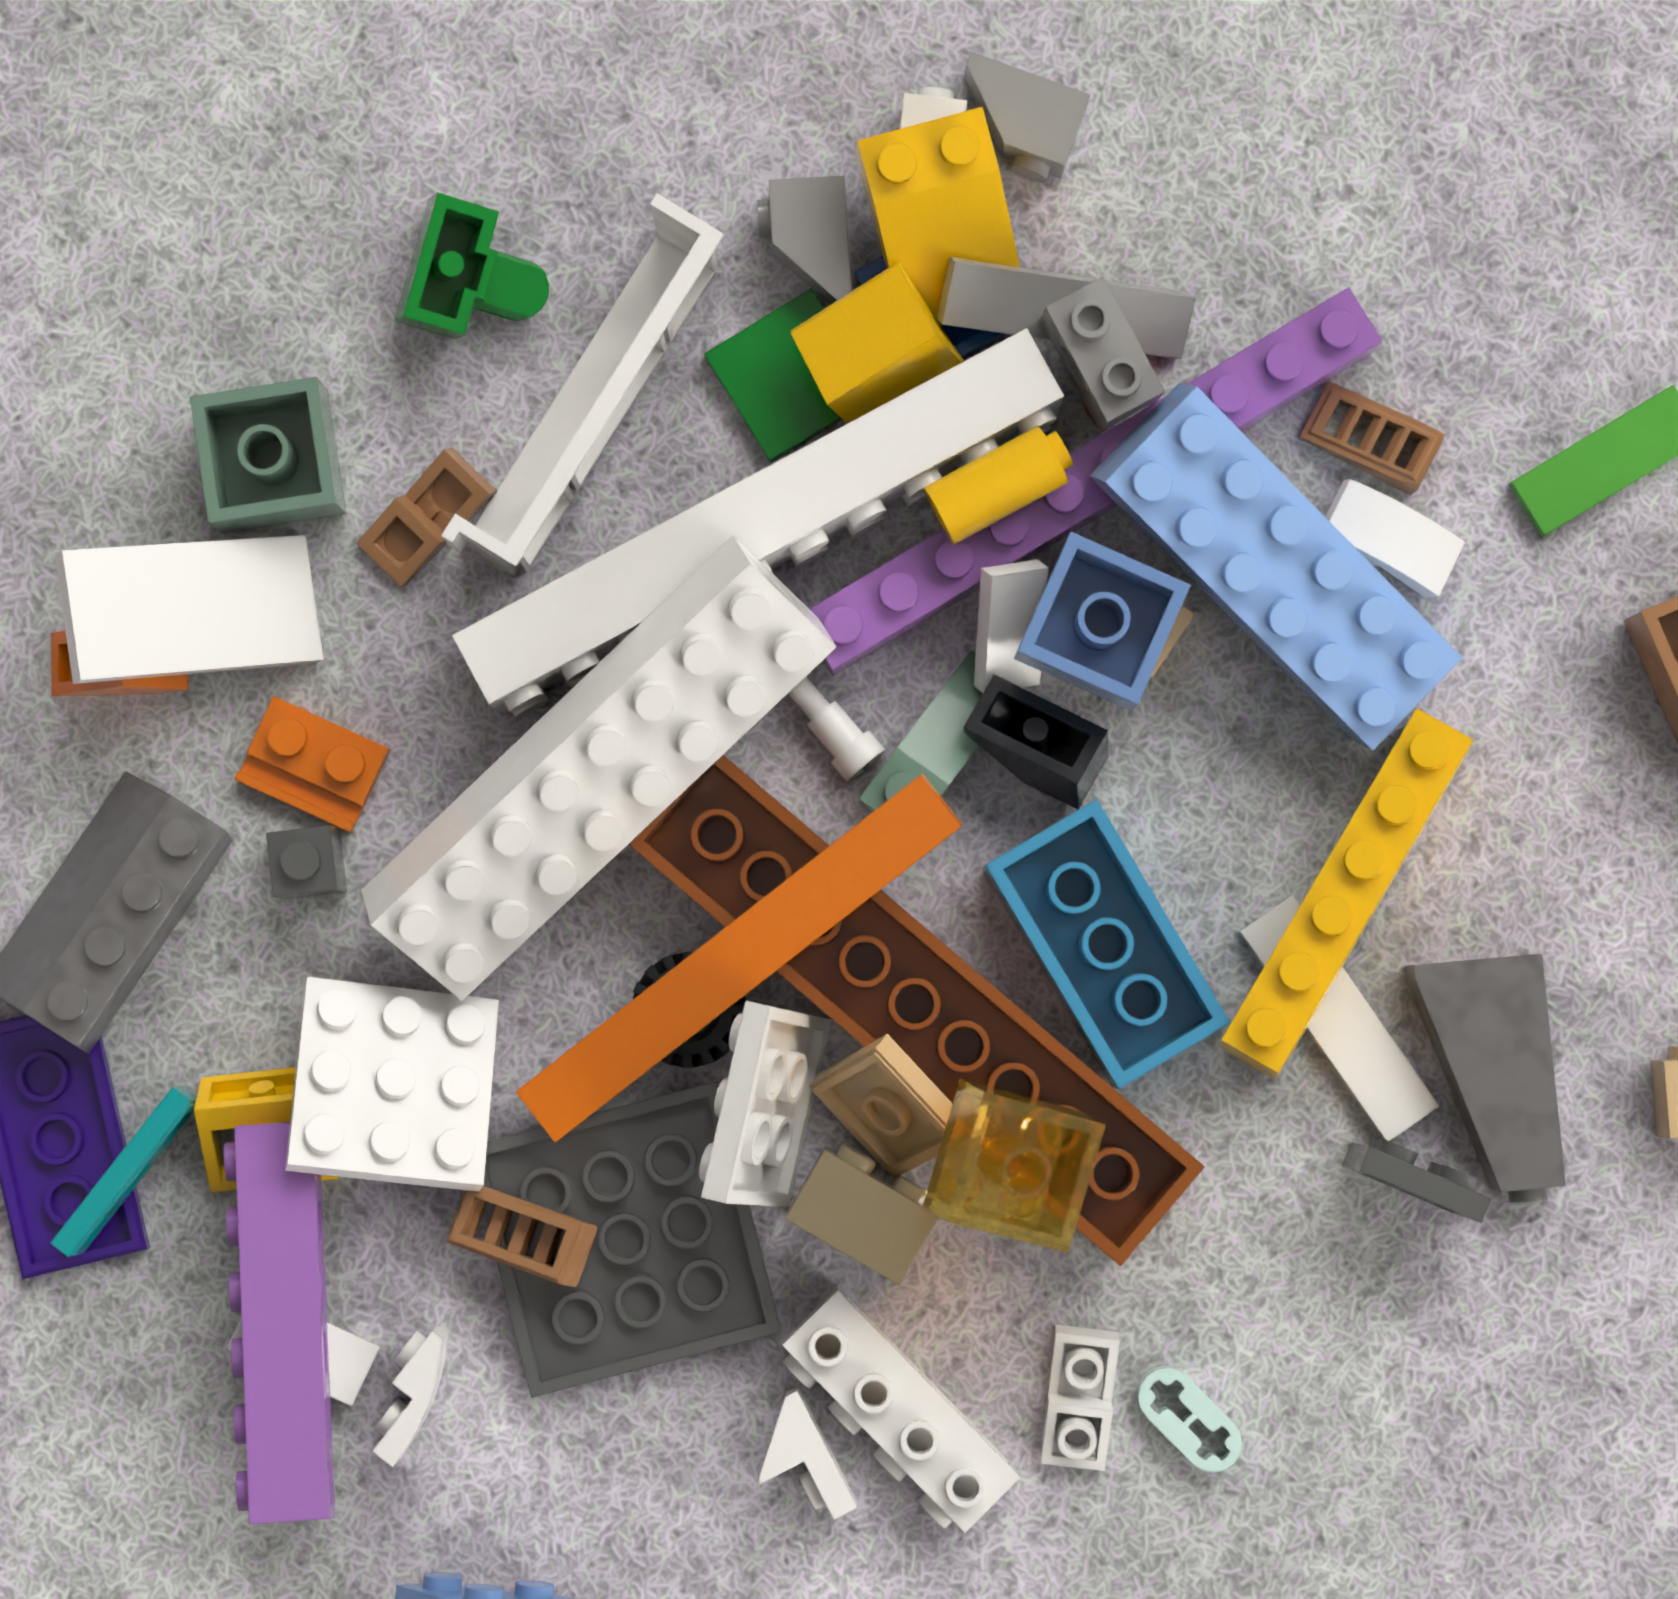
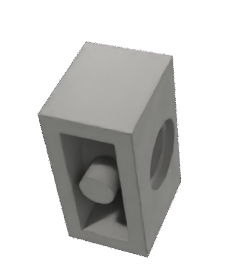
M1104 277L1045 307L1040 321L1100 432L1152 405L1164 394L1163 386Z

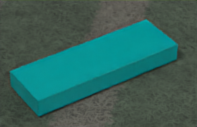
M176 1086L170 1089L50 1244L67 1257L82 1254L87 1250L194 1113L196 1096L183 1086Z

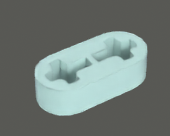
M1164 1365L1154 1367L1143 1375L1138 1383L1136 1393L1138 1406L1149 1421L1193 1465L1202 1471L1214 1473L1224 1471L1236 1462L1242 1447L1240 1431L1232 1420L1185 1373L1175 1367ZM1160 1380L1167 1386L1175 1380L1180 1382L1182 1387L1176 1395L1190 1410L1182 1419L1166 1406L1160 1408L1157 1412L1151 1408L1150 1405L1154 1402L1156 1396L1150 1388L1156 1381ZM1197 1418L1212 1432L1218 1430L1221 1426L1227 1430L1222 1439L1227 1450L1219 1458L1212 1452L1205 1454L1203 1458L1196 1453L1202 1443L1189 1426Z

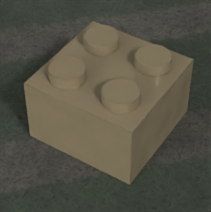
M844 1142L841 1143L837 1152L824 1146L786 1212L785 1220L900 1286L939 1218L936 1210L928 1206L933 1196L929 1191L899 1174L893 1184L872 1173L876 1166V1161Z

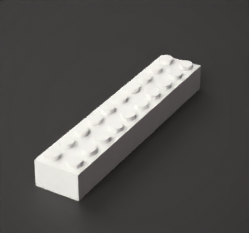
M1026 328L453 634L452 637L488 704L500 715L509 711L513 713L515 718L524 716L549 701L545 693L546 690L565 680L573 688L732 535L771 572H773L772 569L791 559L796 568L804 566L830 550L827 545L830 538L847 529L852 538L872 530L886 520L883 516L886 508L903 499L908 508L928 500L923 487L1030 429L1039 426L1044 434L1048 435L1053 431L1051 424L1057 420L1056 417L1064 395Z

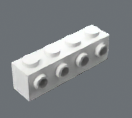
M838 1286L783 1340L782 1346L790 1353L783 1360L786 1367L807 1388L810 1389L818 1382L835 1399L828 1406V1409L848 1431L855 1435L863 1428L880 1445L873 1455L895 1479L900 1482L908 1474L921 1487L925 1494L918 1501L942 1527L946 1528L954 1521L964 1533L967 1532L1021 1478L1018 1470Z

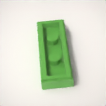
M1671 385L1508 484L1541 538L1678 456V392L1674 385Z

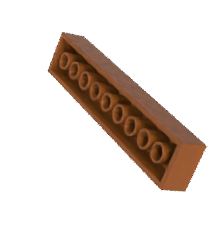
M724 755L629 843L634 850L724 927L732 923L830 846ZM882 890L874 894L777 970L782 977L864 1047L888 1034L975 1127L969 1137L1119 1266L1124 1264L1205 1168L1203 1164Z

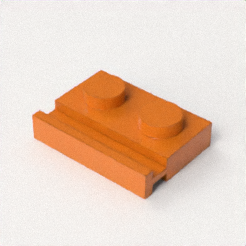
M273 696L249 746L248 755L243 766L237 772L234 780L353 833L391 749Z

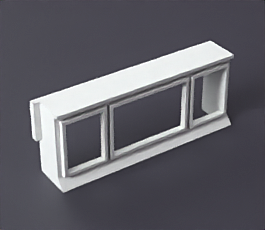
M658 193L655 195L650 206L657 233L656 239L476 525L454 514L441 535L450 547L461 553L463 548L467 546L514 576L519 568L526 572L528 571L574 498L570 488L575 491L579 490L667 350L666 340L672 342L718 269L715 250L725 234Z

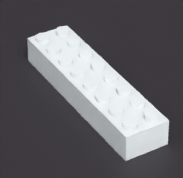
M732 535L361 889L370 925L463 1001L837 646L819 618Z

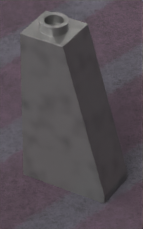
M1542 954L1404 966L1406 981L1490 1189L1508 1192L1509 1202L1547 1200V1188L1566 1186Z

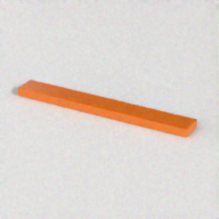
M922 773L519 1088L516 1094L556 1143L961 828L963 824Z

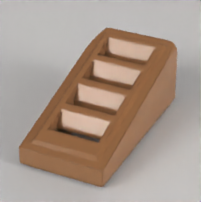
M1328 381L1299 438L1411 496L1419 488L1446 434L1423 422ZM1339 402L1348 407L1349 410L1335 437L1323 433ZM1362 414L1372 421L1357 448L1348 444L1347 441ZM1385 426L1395 431L1382 458H1379L1370 453ZM1408 438L1418 444L1404 469L1394 463Z
M483 1186L480 1192L464 1191L446 1242L560 1285L576 1287L592 1247L597 1226ZM490 1202L495 1204L496 1207L483 1241L475 1238L486 1203ZM512 1211L520 1213L509 1246L506 1249L500 1247ZM537 1220L545 1224L533 1258L525 1254ZM564 1229L566 1231L561 1242L557 1257L555 1259L554 1265H551V1261L555 1249L557 1247L561 1232Z

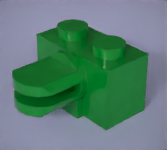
M437 192L428 199L394 321L437 335L457 339L465 335L472 309L512 321H521L533 317L543 308L548 299L549 282L545 271L536 263L489 248L499 211Z

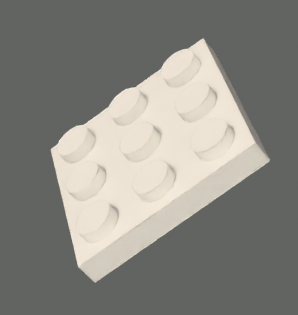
M307 977L303 992L285 1171L480 1192L484 1186L499 1000L467 996L461 1001L454 994Z
M745 1001L743 1013H739L736 1016L730 1030L729 1048L734 1054L729 1076L722 1080L715 1096L714 1112L719 1117L714 1142L706 1147L700 1162L699 1177L704 1182L701 1198L725 1204L790 1206L815 1095L810 1090L809 1085L820 1073L831 1024L830 1019Z

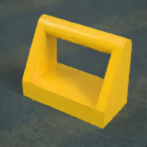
M296 1067L201 1077L194 1114L211 1193L237 1190L236 1181H226L220 1130L234 1129V1126L290 1122ZM321 1175V1181L340 1179L338 1176Z

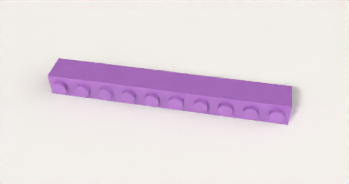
M1348 287L1187 384L1197 386L1243 432L1372 355L1382 340L1353 292ZM1165 397L1071 452L1070 456L1074 465L1064 470L1068 479V483L955 545L951 543L942 529L811 607L810 610L819 618L837 646L823 660L832 677L980 589L981 568L1027 561L1069 536L1070 532L1074 533L1116 508L1118 505L1089 475Z

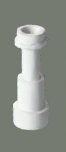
M807 677L788 693L811 720L807 727L835 758L831 764L847 783L862 773V768L869 763L871 765L886 751L870 730L863 733L836 701L830 704Z

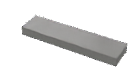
M949 257L936 319L942 325L1015 335L1027 328L1032 338L1051 340L1040 321L1045 307L1097 279ZM1106 280L1144 353L1182 359L1196 298L1188 292Z

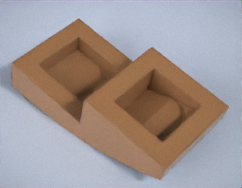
M454 448L444 449L404 496L395 498L356 544L400 587H404L447 544L441 535L454 514L469 522L493 497L497 490Z

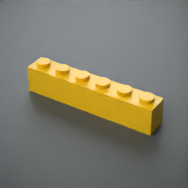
M1415 709L1222 1037L1220 1046L1222 1050L1270 1078L1277 1080L1467 756L1473 742L1472 738L1420 709Z

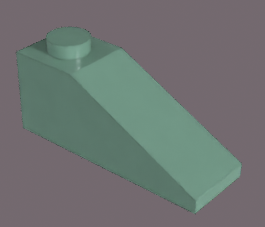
M972 650L967 654L860 796L858 803L871 813L922 773L942 797L979 747L963 730L964 725L983 694L973 686L976 653Z

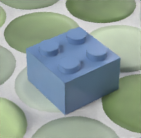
M1070 532L1014 659L1132 711L1139 704L1191 584Z

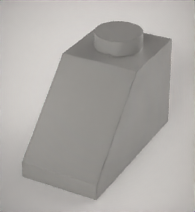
M970 52L966 63L964 79L978 108L983 107L989 132L1001 157L1012 161L1011 170L1027 179L1045 182L1048 175L1061 179L1086 112L1090 94Z
M845 175L768 180L769 199L757 200L759 238H772L773 255L829 305L833 304L852 291Z

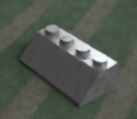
M125 771L0 953V997L89 1054L232 842L229 834L225 829L172 795Z

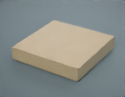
M888 1034L824 1069L809 1085L810 1090L894 1178L898 1174L902 1175L963 1144L975 1129Z

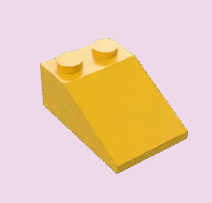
M983 107L857 140L854 152L885 267L887 269L897 262L900 263L935 318H937L949 257L1020 267L1000 170Z

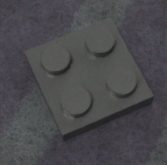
M1371 1136L1368 1146L1351 1142L1341 1166L1458 1216L1482 1223L1492 1198L1474 1191L1479 1179L1449 1166L1439 1165L1434 1162H1430L1427 1171L1414 1166L1418 1153L1382 1138L1378 1139Z

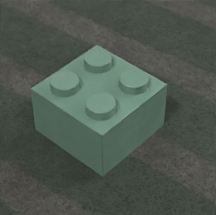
M318 377L190 397L208 523L221 534L347 514L329 393Z

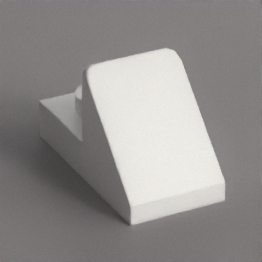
M797 1385L785 1393L758 1476L757 1485L804 1462L808 1470L801 1473L799 1478L811 1503L816 1510L827 1505L835 1520L856 1509L857 1499Z

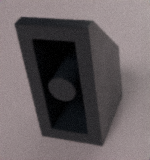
M995 674L963 727L965 734L1023 783L1077 810L1081 807L1109 757L1107 729Z

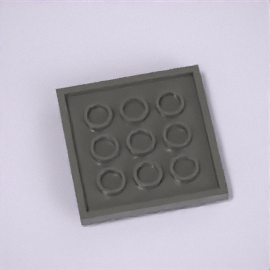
M718 1081L593 1113L556 1143L543 1127L487 1141L484 1186L597 1226L592 1247L576 1287L560 1285L497 1261L531 1398L782 1332L750 1205L725 1204L701 1198L704 1182L699 1177L700 1162L706 1147L714 1142L719 1117L714 1112L715 1096L719 1087ZM490 1202L486 1203L484 1209L488 1227L496 1207L495 1204ZM512 1211L500 1247L508 1248L520 1213ZM537 1220L525 1254L533 1258L545 1224L542 1221ZM564 1229L561 1232L557 1247L555 1249L551 1261V1265H554L555 1259L557 1257L561 1242L566 1231Z

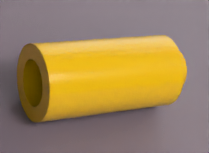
M1036 426L923 487V490L951 543L955 545L1067 484L1068 479L1064 470L1074 464L1058 433L1054 431L1046 436L1041 428Z

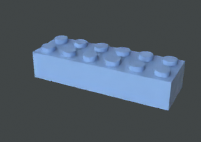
M1178 383L1089 475L1353 741L1372 751L1463 658L1197 386Z

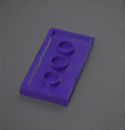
M28 1015L0 1021V1184L22 1279L149 1249L150 1244L137 1187L133 1189L84 1253L67 1257L50 1244L126 1147V1139L102 1035L88 1054Z

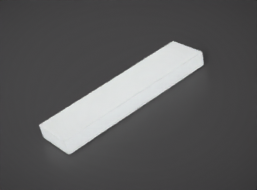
M1293 895L1238 932L1263 968L1300 907ZM1342 967L1306 1030L1380 1137L1391 1141L1438 1108L1439 1104Z

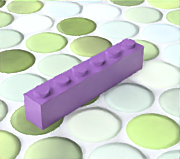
M290 1122L234 1126L235 1142H226L224 1145L226 1181H236L237 1207H228L226 1213L227 1240L229 1247L239 1246L240 1272L229 1274V1302L231 1312H241L242 1338H233L231 1342V1364L233 1377H244L245 1404L234 1406V1436L236 1444H246L247 1471H237L236 1499L238 1511H249V1524L335 1518L322 1181L319 1174L285 1171Z

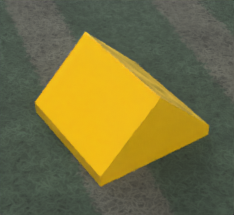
M899 262L791 330V335L826 404L847 424L964 362Z

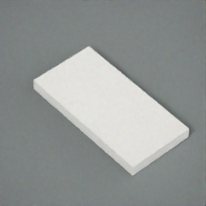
M305 535L62 550L55 554L73 684L302 665L324 660Z

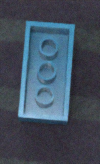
M1097 799L999 856L982 868L1113 1088L1120 1089L1231 1023Z

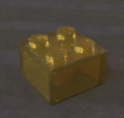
M960 1079L923 1206L946 1222L1068 1253L1106 1124L1074 1109Z

